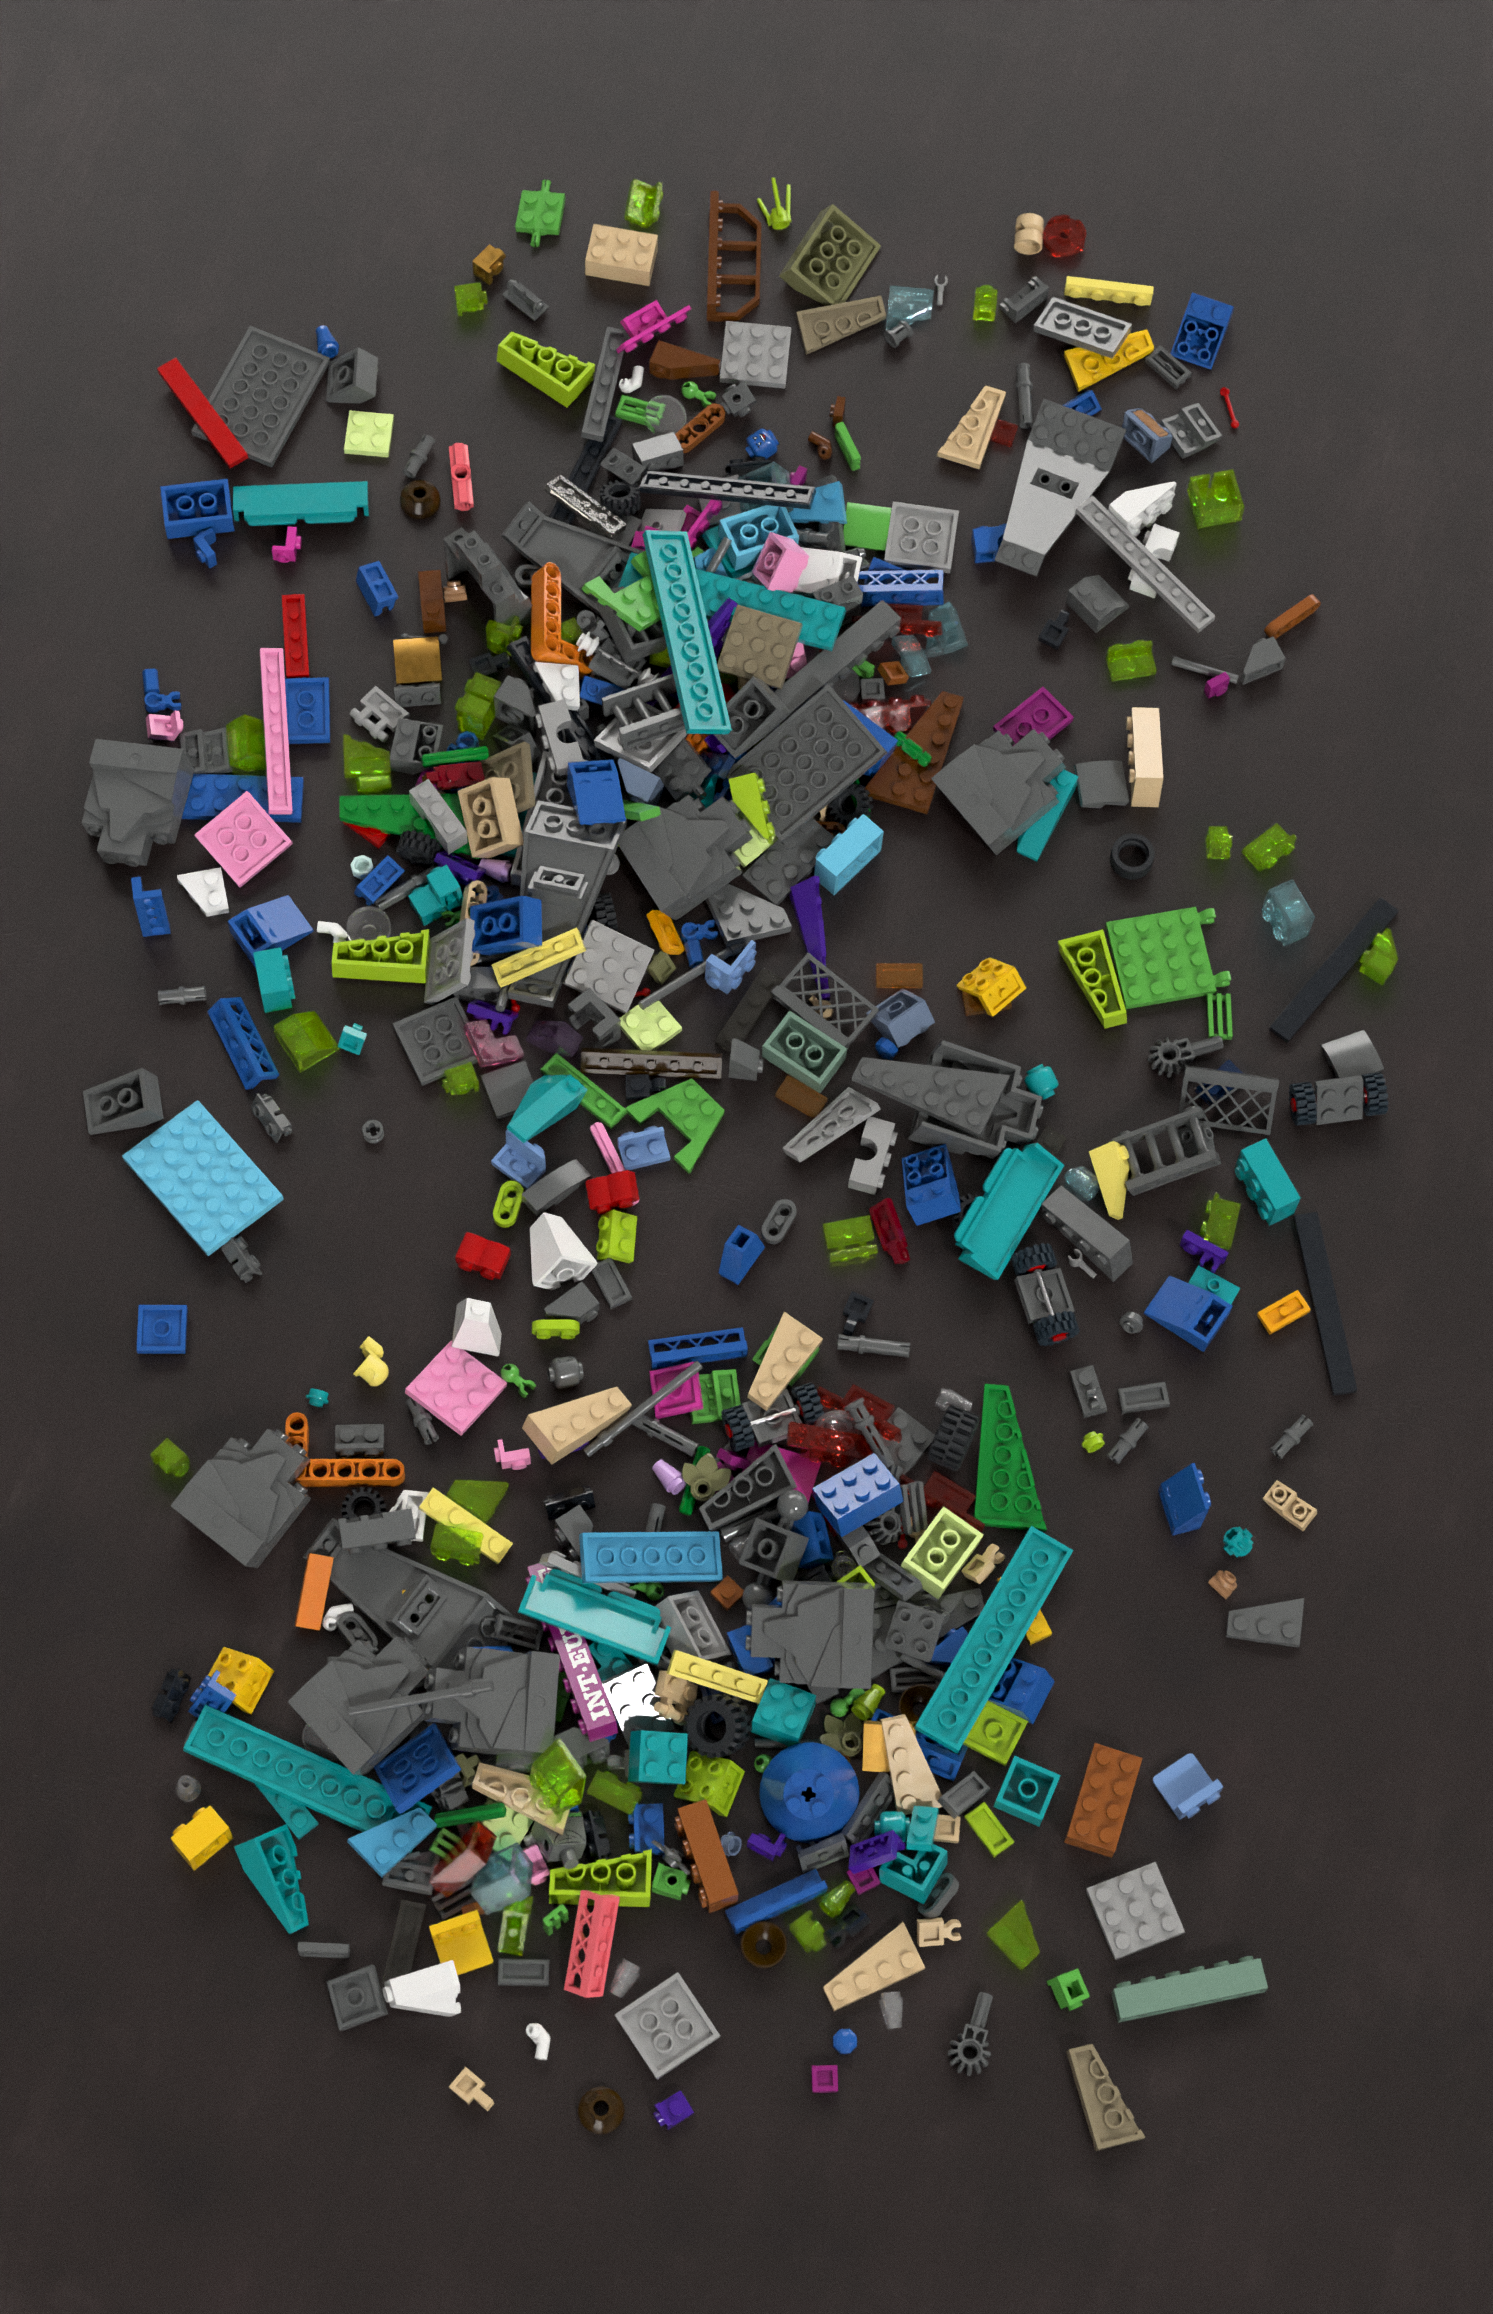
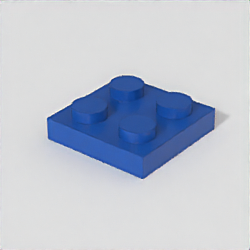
M139 1305L137 1354H186L187 1305Z

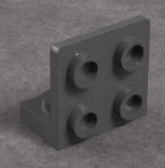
M899 1599L886 1638L885 1647L930 1662L942 1625L948 1622L950 1612L912 1599H908L905 1602Z

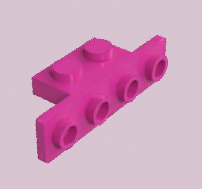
M656 300L624 318L620 323L630 339L616 349L617 353L619 354L624 350L628 353L638 346L636 343L641 340L643 343H646L654 337L655 332L659 331L661 334L671 327L670 324L674 321L676 324L684 321L687 318L686 314L691 310L690 305L667 317Z
M710 500L702 513L689 505H686L683 509L687 515L681 531L687 532L691 551L695 548L700 534L707 531L712 517L720 512L722 501Z

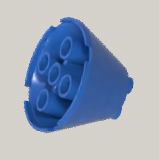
M804 1742L785 1748L769 1762L761 1779L760 1802L765 1817L780 1834L782 1832L786 1835L785 1837L797 1842L809 1843L814 1841L816 1843L839 1834L858 1806L859 1784L854 1769L841 1753L824 1744ZM807 1787H811L812 1792L816 1793V1797H811L810 1800H807L802 1795V1791H806Z

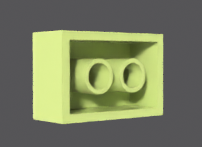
M943 1506L900 1567L919 1579L923 1589L939 1599L978 1546L983 1534Z

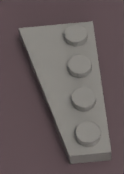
M848 1087L783 1147L786 1155L798 1162H802L881 1109L877 1102Z

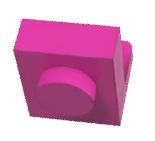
M288 526L286 546H272L273 560L282 563L296 562L297 549H301L302 537L298 536L297 527Z

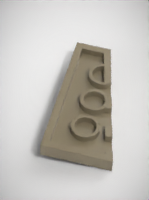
M876 296L796 312L806 355L885 320L886 312L882 297Z
M1093 2044L1066 2051L1095 2151L1144 2139L1145 2136L1142 2130H1139L1133 2120L1134 2116L1130 2109H1127L1120 2097L1121 2093L1117 2086H1114L1108 2076L1109 2072Z

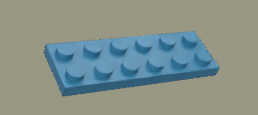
M719 1531L602 1532L579 1534L582 1583L719 1582L723 1580Z

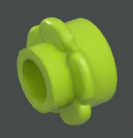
M1095 1431L1086 1434L1083 1437L1082 1447L1086 1448L1088 1453L1097 1451L1105 1444L1102 1439L1103 1434H1097Z

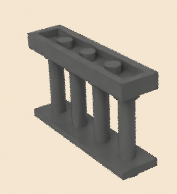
M673 674L601 698L603 715L606 717L614 714L621 725L619 737L623 750L685 729L681 707L672 709L665 697L677 692ZM657 700L664 713L652 717L644 703ZM636 707L643 720L630 724L623 711Z
M1200 1106L1188 1107L1183 1110V1113L1134 1131L1120 1132L1117 1134V1137L1112 1138V1141L1124 1145L1129 1153L1127 1160L1132 1177L1131 1180L1125 1183L1128 1191L1133 1196L1222 1164L1217 1152L1214 1149L1210 1150L1207 1148L1198 1120L1206 1117V1114ZM1190 1123L1199 1151L1197 1156L1191 1158L1185 1156L1176 1129ZM1166 1131L1176 1156L1175 1164L1169 1166L1163 1165L1154 1137ZM1144 1139L1146 1140L1154 1165L1153 1172L1145 1175L1141 1173L1132 1145Z

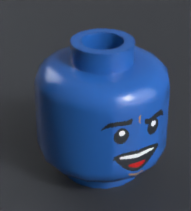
M761 428L747 437L746 442L748 446L745 449L751 459L765 457L766 460L777 452L779 442L770 429L766 431V429Z

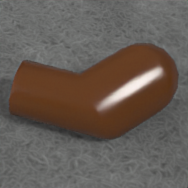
M812 431L808 441L817 445L818 455L821 459H829L832 455L830 440Z

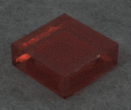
M997 419L990 441L1012 447L1018 425Z

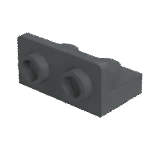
M384 1424L335 1425L334 1449L336 1456L350 1459L354 1458L355 1455H364L366 1458H377L379 1455H384Z

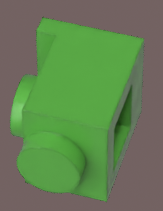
M659 1863L652 1884V1892L681 1900L682 1894L687 1895L691 1880L687 1879L688 1874H685L683 1871ZM673 1877L676 1878L677 1883L670 1885L667 1880Z
M1078 1968L1046 1981L1048 1986L1051 1985L1060 2009L1068 2007L1069 2011L1082 2006V2000L1090 1997Z

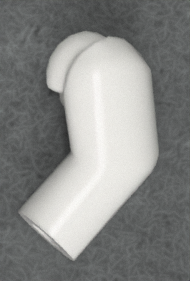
M634 366L632 378L620 380L619 388L622 392L631 393L641 387L643 367Z

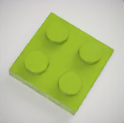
M987 1701L963 1745L1006 1766L1028 1721Z

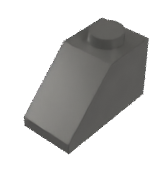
M1274 636L1268 639H1259L1253 644L1241 678L1242 685L1283 669L1286 658Z
M509 724L492 736L503 751L522 742L530 744L532 764L536 761L537 757L542 755L530 732L515 725Z
M732 1038L729 1078L757 1081V1073H762L764 1059H759L760 1050Z
M580 1282L544 1308V1317L546 1320H576L580 1324L584 1321L590 1322L598 1315L599 1302L584 1283Z
M863 1525L843 1537L834 1529L850 1559L857 1566L861 1565L863 1567L881 1555Z

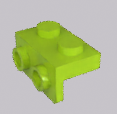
M611 1210L601 1215L598 1222L600 1230L599 1240L596 1245L598 1252L597 1260L602 1261L610 1258L625 1263L634 1261L637 1216L616 1210Z

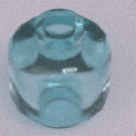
M1079 1166L1075 1169L1071 1168L1064 1176V1188L1080 1201L1091 1200L1099 1191L1097 1176L1084 1166Z

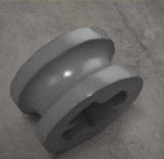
M370 1120L364 1124L362 1132L367 1142L375 1144L383 1139L384 1129L379 1121ZM372 1127L376 1129L375 1136H371V1133L367 1132L371 1131L370 1128Z

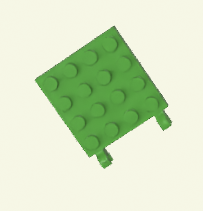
M1196 907L1106 922L1105 927L1125 1009L1207 996V993L1216 994V987L1230 985L1231 976L1229 971H1223L1213 976L1201 929V924L1215 922L1214 908L1205 909L1197 913Z

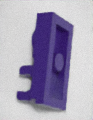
M474 999L469 1003L468 1013L473 1014V1017L479 1020L492 1019L490 1029L493 1031L497 1029L498 1023L502 1022L504 1026L503 1034L505 1035L510 1032L512 1022L519 1015L518 1012L509 1009L499 1012L495 1009L496 1005Z
M1186 1230L1180 1243L1187 1253L1202 1256L1199 1266L1203 1267L1205 1262L1212 1261L1213 1266L1210 1271L1212 1273L1216 1272L1221 1263L1224 1264L1229 1253L1189 1230Z

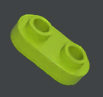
M507 1181L501 1186L493 1210L494 1222L503 1228L510 1227L516 1222L521 1207L523 1187L516 1181ZM510 1192H514L516 1194L514 1198H510L507 1195ZM508 1214L509 1218L502 1219L501 1215Z
M536 1320L532 1322V1334L536 1335L538 1339H549L551 1336L573 1339L575 1335L580 1333V1323L576 1320Z

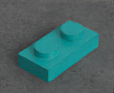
M913 1807L907 1838L908 1850L932 1852L939 1808Z

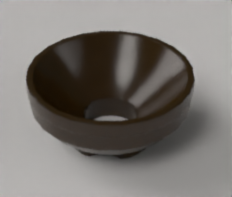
M424 480L410 482L403 488L400 495L402 510L408 516L415 519L431 517L438 511L441 503L440 494L436 486ZM417 489H423L426 495L423 498H416L413 493Z
M917 1684L907 1688L899 1700V1714H905L908 1721H915L917 1724L920 1717L913 1713V1706L918 1703L927 1706L936 1690L924 1684Z
M767 1921L757 1922L749 1926L741 1940V1950L745 1959L753 1966L759 1968H769L778 1964L784 1957L787 1949V1940L783 1931L774 1923ZM765 1940L770 1943L771 1950L768 1954L763 1955L757 1952L756 1944L759 1941Z
M596 2087L586 2092L581 2098L578 2106V2116L580 2122L588 2131L599 2135L611 2133L618 2128L623 2120L624 2104L621 2097L614 2090L606 2087ZM598 2101H604L609 2106V2111L604 2116H598L593 2110L595 2103Z

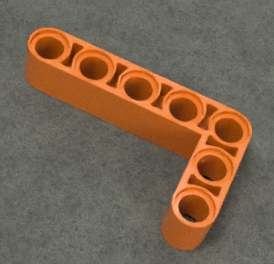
M548 562L534 573L531 578V603L533 605L531 607V654L536 662L578 665L579 680H582L584 676L593 671L588 666L594 655L587 657V651L584 649L578 652L579 647L561 640V571L554 563Z
M292 1413L286 1419L285 1434L289 1437L286 1441L293 1446L298 1444L307 1451L305 1456L309 1458V1426L307 1418L302 1413ZM297 1422L304 1424L300 1430H293L291 1428ZM310 1459L302 1474L297 1477L293 1484L298 1482L304 1487H396L404 1482L405 1471L403 1464L397 1459ZM318 1469H325L327 1471L323 1477H317L314 1473ZM343 1469H349L351 1474L347 1477H341L339 1472ZM367 1469H373L376 1471V1473L372 1477H366L363 1475L364 1471ZM391 1469H398L400 1471L396 1477H390L387 1473Z

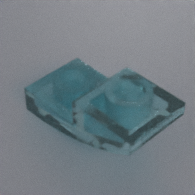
M913 633L892 638L891 645L902 657L901 665L911 678L931 674L927 657Z

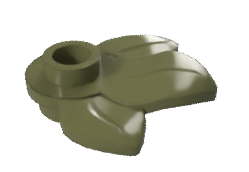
M707 1453L698 1461L696 1466L685 1463L682 1476L684 1481L691 1486L693 1497L699 1501H707L713 1497L715 1491H719L728 1485L731 1478V1470L726 1468L718 1470L712 1454ZM701 1485H705L708 1488L704 1494L698 1491Z
M853 1712L848 1715L844 1722L833 1716L826 1715L823 1725L826 1734L819 1737L821 1744L840 1751L848 1757L857 1755L862 1748L860 1736L863 1732V1726L860 1719ZM845 1743H850L853 1748H849Z

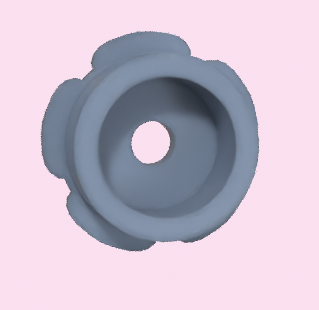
M728 1832L727 1835L720 1838L726 1856H735L739 1853L742 1842L738 1836H735V1833Z

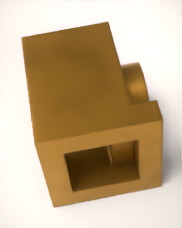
M489 244L472 261L473 273L490 285L492 277L499 274L503 269V260L506 258V255L501 249L494 248Z

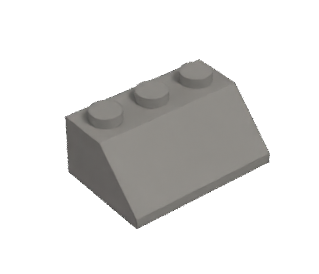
M698 1590L668 1596L655 1606L659 1608L660 1617H662L658 1627L666 1629L667 1626L671 1627L665 1643L671 1655H673L675 1649L714 1663L731 1655Z

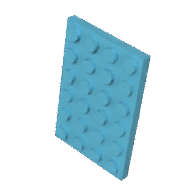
M198 1100L122 1155L124 1161L207 1256L211 1255L231 1240V1237H235L284 1200L283 1195Z

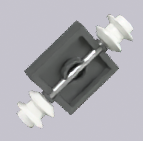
M590 632L586 635L582 633L576 643L579 646L578 652L584 649L587 651V657L595 654L588 668L625 690L629 689L635 679H638V685L659 679V673L655 676L650 674L651 668L645 669L643 672L641 671L647 662L644 658L625 663L614 640L609 637L601 647L598 646L599 637L592 639L590 638Z

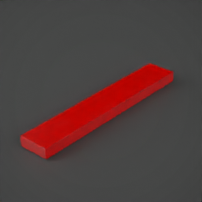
M177 358L158 367L159 375L229 469L248 458L247 452Z

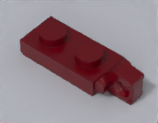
M481 761L440 765L434 767L433 772H427L424 776H421L422 782L429 779L440 790L466 788L485 780Z
M885 1198L869 1208L883 1250L887 1251L889 1256H892L895 1264H905L910 1261L909 1253L906 1249L908 1247L907 1240L892 1199Z

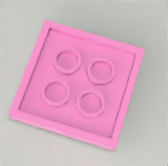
M248 791L194 835L239 888L293 844Z
M451 1340L405 1389V1393L462 1436L506 1388L507 1382L465 1350L452 1347Z

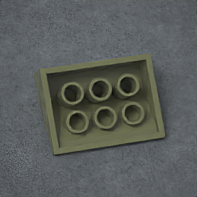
M831 204L820 211L779 274V277L794 290L825 306L845 303L881 245L835 205Z

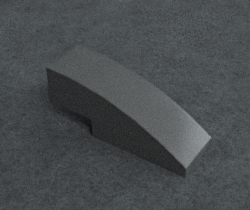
M574 1159L554 1170L523 1192L522 1201L538 1217L553 1204L555 1206L584 1184L585 1181L589 1180L591 1174L577 1159Z

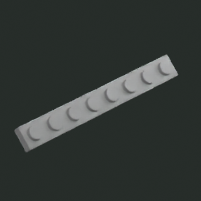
M1093 495L1076 508L1075 513L1197 633L1215 620V615Z

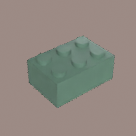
M791 1011L787 1013L762 1047L763 1058L818 1094L822 1092L846 1060L847 1048Z

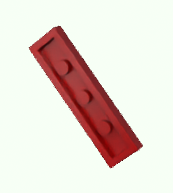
M282 595L287 679L310 678L305 595Z

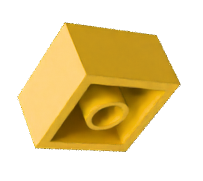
M208 1806L206 1809L204 1807L200 1808L192 1816V1821L187 1825L181 1824L172 1833L174 1836L171 1837L175 1849L194 1871L233 1839L229 1827L211 1806Z

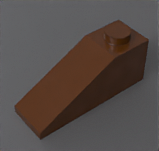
M658 340L649 361V373L657 378L669 380L716 376L720 373L721 360Z
M418 571L424 633L446 632L441 571Z

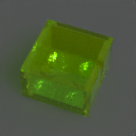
M1233 469L1214 472L1210 485L1211 488H1208L1211 478L1210 473L1190 477L1187 492L1198 529L1241 521L1245 507Z
M477 672L473 679L467 681L465 686V692L467 693H465L463 698L460 697L455 706L457 711L456 720L458 721V729L460 731L475 733L477 738L484 740L495 718L494 695L501 686L500 681Z

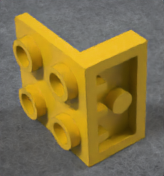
M990 957L981 961L976 969L966 974L957 984L959 990L977 996L987 1014L992 1017L1026 989L1014 966Z
M223 1647L208 1675L211 1677L216 1670L221 1672L216 1682L236 1694L232 1702L243 1712L252 1714L274 1670L257 1657Z
M478 1910L429 1926L440 1963L453 1960L457 1976L493 1963Z

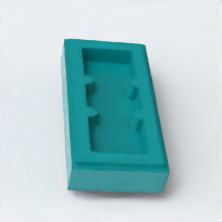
M1199 1265L1189 1281V1284L1215 1294L1230 1305L1240 1290L1238 1286Z

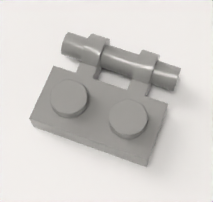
M377 686L360 700V705L364 707L361 712L356 708L350 711V716L355 719V723L359 726H364L370 731L369 734L373 738H378L382 742H385L389 737L384 732L386 727L395 732L398 718H409V713ZM371 715H373L379 720V722L377 724H374L368 718Z

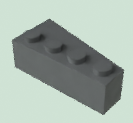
M1060 1186L1041 1204L1042 1216L1045 1221L1050 1225H1054L1113 1282L1133 1264L1130 1240L1063 1186Z
M774 1444L766 1453L755 1460L747 1469L736 1476L728 1485L699 1508V1512L709 1532L718 1530L777 1501L785 1491L797 1490V1485L777 1445Z

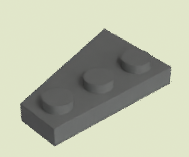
M1304 1598L1229 1611L1226 1637L1299 1647Z

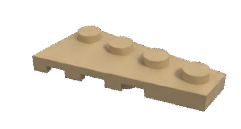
M985 386L970 406L967 414L962 417L954 432L952 431L947 442L940 448L937 457L980 469L1006 392Z
M784 1312L747 1398L767 1411L820 1346L823 1338Z
M905 1714L880 1719L896 1811H901L907 1815L912 1814L914 1806L942 1807L938 1802L942 1794Z
M480 1762L472 1785V1789L499 1803H504L505 1806L563 1835L576 1792L575 1787Z
M904 1922L823 1987L833 2011L925 1969Z

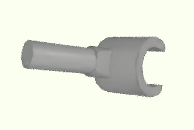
M937 275L935 277V284L938 286L937 305H942L944 287L948 284V278L945 275V283L940 285L937 281Z
M1074 1249V1254L1079 1258L1072 1259L1068 1255L1069 1264L1072 1267H1080L1094 1279L1097 1274L1083 1261L1082 1252Z

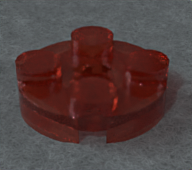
M1070 215L1054 216L1047 222L1044 228L1043 243L1054 257L1060 258L1062 256L1075 255L1084 248L1087 235L1086 228L1077 218L1074 220L1070 218ZM1064 232L1065 235L1070 236L1067 239L1061 238V233Z

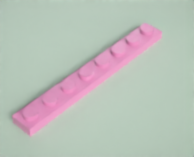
M260 648L269 814H292L283 648Z

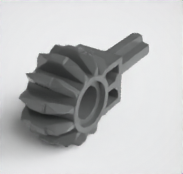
M1220 1036L1191 1044L1188 1038L1175 1039L1173 1043L1170 1042L1168 1037L1164 1039V1043L1158 1039L1155 1046H1151L1149 1050L1151 1054L1148 1056V1061L1152 1062L1151 1070L1159 1069V1076L1166 1072L1169 1078L1172 1072L1178 1075L1185 1065H1192L1196 1056L1222 1049L1223 1041ZM1163 1055H1170L1173 1060H1166Z
M898 1465L889 1466L890 1473L900 1484L903 1468ZM900 1504L864 1524L868 1526L867 1532L871 1535V1539L874 1542L885 1545L897 1541V1536L903 1534L900 1528L903 1526L900 1520Z
M459 1772L431 1793L441 1813L448 1810L465 1809L463 1803L470 1801ZM471 1823L456 1825L462 1840L465 1842L475 1839L467 1834L472 1826Z
M978 1993L970 2025L966 2024L963 2033L957 2035L959 2042L955 2040L950 2042L951 2047L954 2049L947 2052L948 2056L955 2057L950 2061V2065L959 2064L957 2068L958 2073H961L963 2068H966L967 2076H971L972 2068L977 2074H980L982 2071L980 2065L987 2067L989 2064L984 2059L991 2056L990 2051L984 2050L989 2045L986 2041L988 2030L984 2029L993 1999L989 1993ZM965 2048L973 2049L976 2057L974 2059L965 2058L963 2050Z

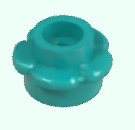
M311 1388L309 1395L305 1397L310 1399V1405L323 1407V1404H328L329 1393Z

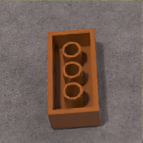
M1097 1743L1094 1744L1064 1843L1110 1858L1113 1857L1142 1762L1141 1757Z
M707 1800L678 1808L677 1817H674V1826L678 1837L683 1836L682 1850L686 1861L691 1859V1877L694 1884L699 1883L698 1897L702 1908L707 1907L708 1912L711 1913L737 1904L739 1894Z

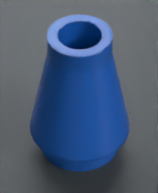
M319 326L316 329L318 353L331 359L338 354L339 344L327 326Z

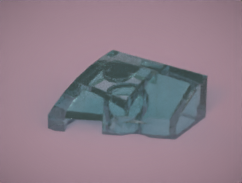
M890 285L886 330L893 329L901 319L910 325L916 320L923 321L931 318L934 290Z
M950 601L929 612V627L926 629L925 634L927 638L926 650L922 651L925 659L945 655L968 646L957 610Z

